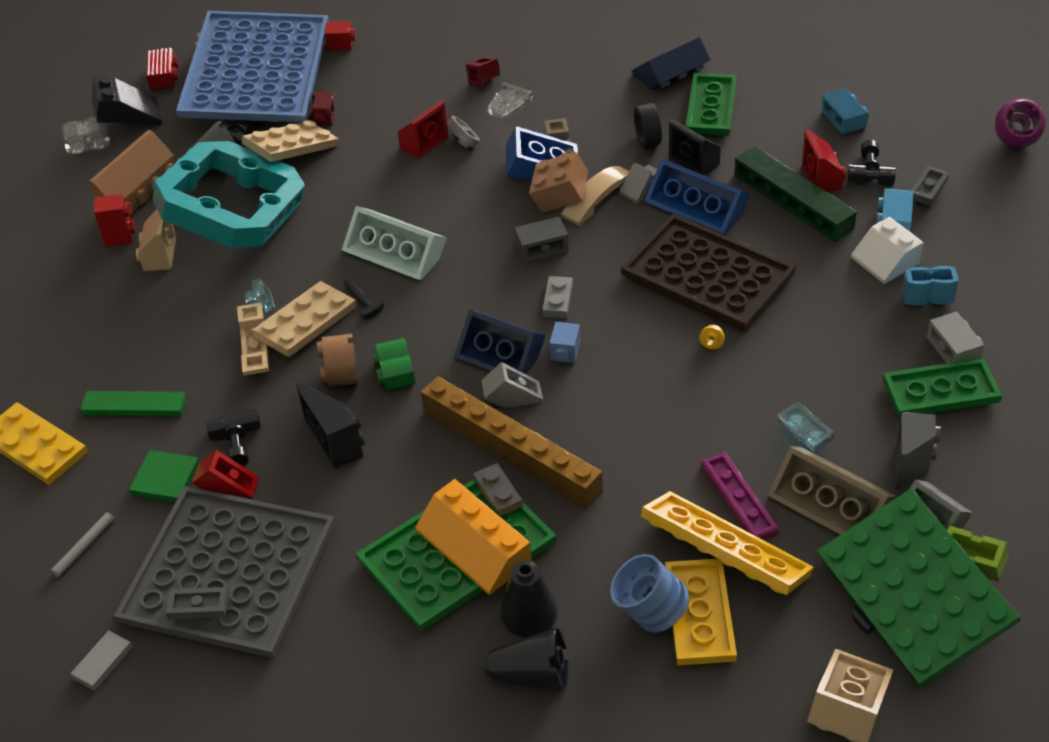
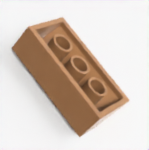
M148 130L89 181L94 197L123 194L125 203L129 202L132 214L154 194L152 186L155 179L160 178L167 168H171L176 163L175 157L151 130Z

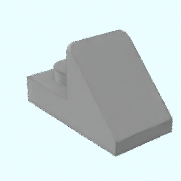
M634 163L623 183L620 195L636 204L641 202L649 191L657 169L650 165L643 167Z

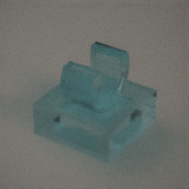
M260 278L252 281L253 290L247 291L244 294L245 301L251 304L261 303L266 312L274 309L272 292Z

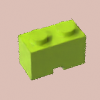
M949 526L947 531L988 579L999 582L1008 560L1007 543L987 536H983V538L972 535V532Z

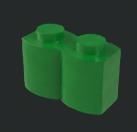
M405 338L375 344L376 352H372L375 367L380 366L381 368L377 369L376 372L379 384H385L386 391L416 384Z

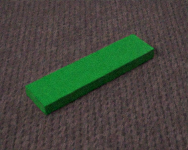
M86 391L80 411L82 416L182 417L187 397L185 392Z

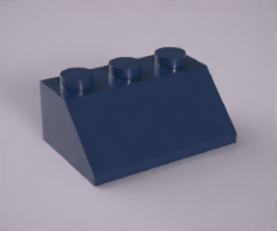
M698 37L631 70V72L650 89L656 86L661 89L670 85V80L673 78L678 81L687 77V72L690 70L695 73L704 69V63L710 61V58L701 38Z
M469 310L454 357L490 371L502 362L527 374L539 358L546 334L482 311Z

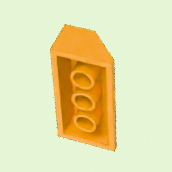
M456 479L433 495L415 527L418 533L489 596L508 581L514 565L522 561L532 562L530 542Z

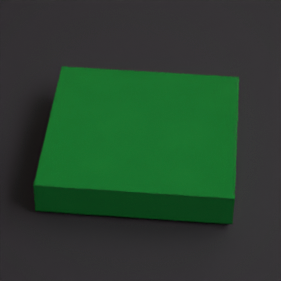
M149 450L129 489L131 496L175 503L184 486L189 487L199 464L198 457Z

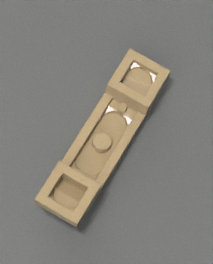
M612 166L594 175L586 182L583 201L567 205L562 212V217L578 226L582 225L594 214V206L617 187L622 188L629 171L620 166Z
M255 303L237 306L242 345L243 376L268 372V346L254 338L252 329L264 321L262 304Z

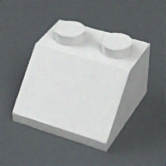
M888 217L869 229L851 254V258L885 284L903 274L906 269L920 264L924 242L894 219Z

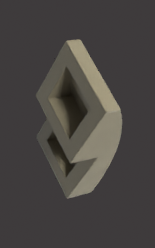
M566 118L544 121L547 136L570 142ZM572 147L563 150L565 153L573 152Z

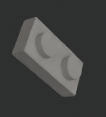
M549 276L543 305V317H568L573 288L572 277Z

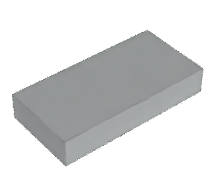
M108 630L70 673L73 680L96 691L133 648L131 642Z

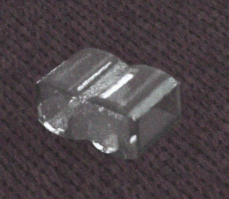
M95 117L86 119L83 122L71 121L61 126L65 147L69 154L82 153L88 149H103L110 145L106 123H97Z

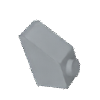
M502 362L481 380L485 399L503 408L535 404L543 401L538 380Z

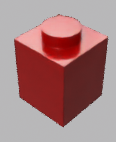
M351 21L326 22L325 38L327 50H352L353 41H356V30L352 29Z

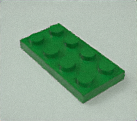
M694 73L686 120L687 128L699 135L730 136L737 75Z
M984 358L883 373L882 380L898 418H901L902 412L929 414L1000 403L1002 394Z

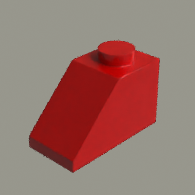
M215 450L199 462L192 483L202 490L251 499L253 498L259 476L218 450Z

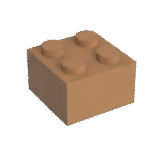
M576 151L568 154L564 153L549 160H542L535 165L529 194L542 213L583 201L588 169Z

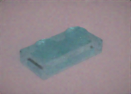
M799 402L778 414V422L813 452L834 440L835 432Z

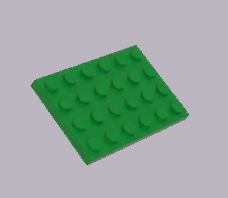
M474 479L463 485L494 511ZM524 503L523 507L501 516L504 521L530 542L531 559L557 542L556 534ZM424 511L356 553L357 561L421 632L484 591L416 531L415 527Z
M912 488L817 550L820 558L863 614L873 624L876 631L920 688L1020 622L1019 615Z

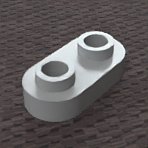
M455 116L450 117L447 122L449 126L448 131L459 138L458 142L464 147H475L480 140L478 136L461 119Z

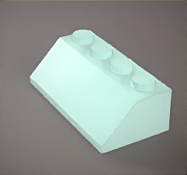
M356 206L342 251L422 280L440 260L447 238L371 209Z

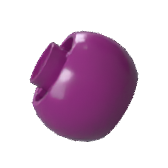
M1024 98L1013 99L1004 104L997 112L995 118V131L998 138L1013 148H1025L1036 143L1043 135L1046 127V117L1042 108L1034 101ZM1030 119L1032 120V123H1033V128H1032V129H1029V127H1030V122H1031ZM1013 123H1020L1023 130H1016Z

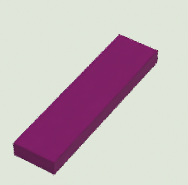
M725 452L701 461V468L745 531L762 540L778 535V526Z

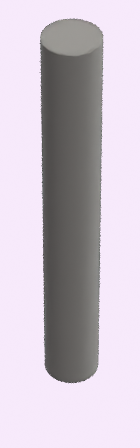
M106 512L50 570L51 573L59 578L110 525L114 517Z

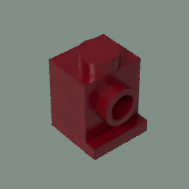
M484 56L465 64L468 82L471 85L483 87L485 83L491 82L492 78L500 75V66L497 58Z
M312 92L313 104L310 105L311 117H314L316 125H333L336 111L333 92Z

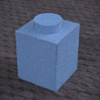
M555 322L550 340V358L552 361L576 362L581 343L580 324Z

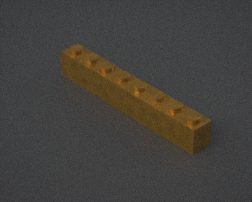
M437 376L421 391L424 413L587 509L603 492L601 470Z

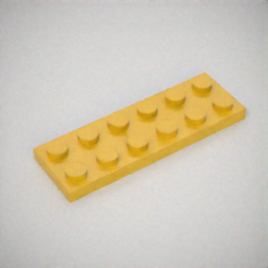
M671 491L642 508L640 517L648 520L652 526L662 528L672 533L676 539L687 541L696 546L699 551L720 559L723 564L737 568L744 572L747 577L759 580L770 586L774 592L788 595L811 577L813 566Z

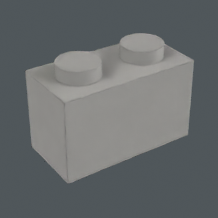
M957 311L930 320L927 339L946 363L982 357L984 350L982 339L972 331L969 323Z

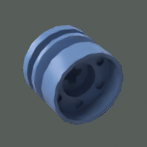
M642 554L634 556L625 562L616 572L610 589L612 601L645 631L653 633L665 631L675 625L683 616L688 606L689 593L687 586L653 555Z

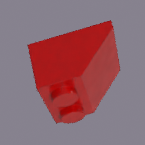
M440 101L397 131L401 150L419 159L449 137L445 102Z
M805 130L801 166L808 180L827 193L842 190L843 180L846 179V171L843 166L841 167L837 153L833 152L829 143L812 131Z

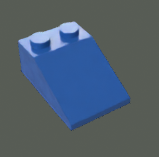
M515 127L506 143L507 176L524 181H532L536 163L558 157L565 153L563 150H567L572 147L573 152L576 151L578 153L577 144Z

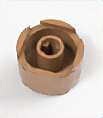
M352 334L322 337V341L317 342L318 357L320 359L324 358L325 366L320 367L321 382L323 384L327 383L328 387L358 384V378L353 379L352 374L357 373L353 343H348V340H353Z

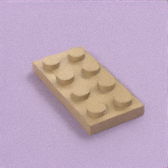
M306 120L303 123L288 124L285 127L270 128L267 131H255L252 134L244 135L242 144L269 162L336 147L339 138L332 135L330 131L317 126L315 122Z
M320 281L252 329L253 337L290 357L355 309L356 300Z

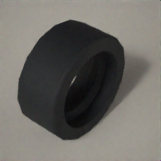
M650 103L636 106L633 116L640 145L643 148L660 145L662 142V127L655 105Z

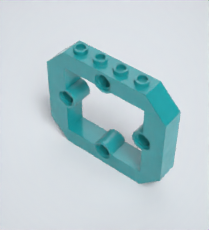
M230 141L198 142L192 149H188L182 158H178L171 168H167L160 178H156L152 186L154 191L153 202L162 220L230 248L263 246L301 205L305 184L294 167L280 161L269 162L254 151ZM211 168L234 176L236 183L242 187L252 188L259 186L273 192L264 193L260 196L258 210L250 219L220 208V202L213 197L203 196L195 198L185 194L187 191L196 189L197 181Z

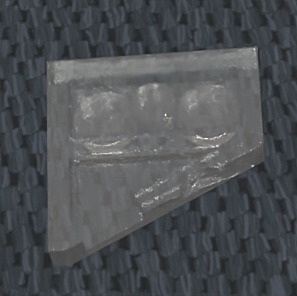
M503 82L501 84V92H496L494 99L488 105V111L490 115L498 118H509L517 110L534 100L533 92Z

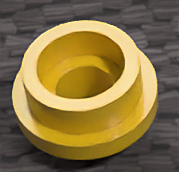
M709 325L702 329L699 339L704 347L718 349L723 345L725 336L719 326Z

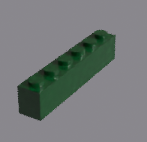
M753 146L735 157L734 175L832 241H838L855 229L857 211L758 147Z

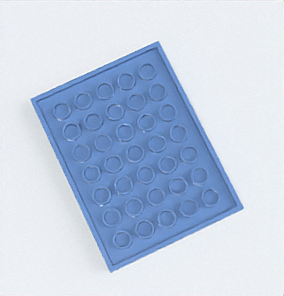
M207 11L176 109L177 117L294 123L306 121L325 41L326 22H329L328 15Z

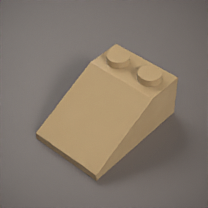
M835 648L816 691L807 722L821 730L832 731L845 736L852 742H868L893 669Z

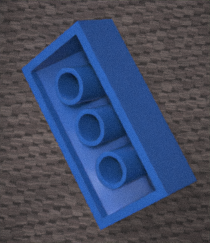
M661 159L644 202L725 235L741 218L751 194Z

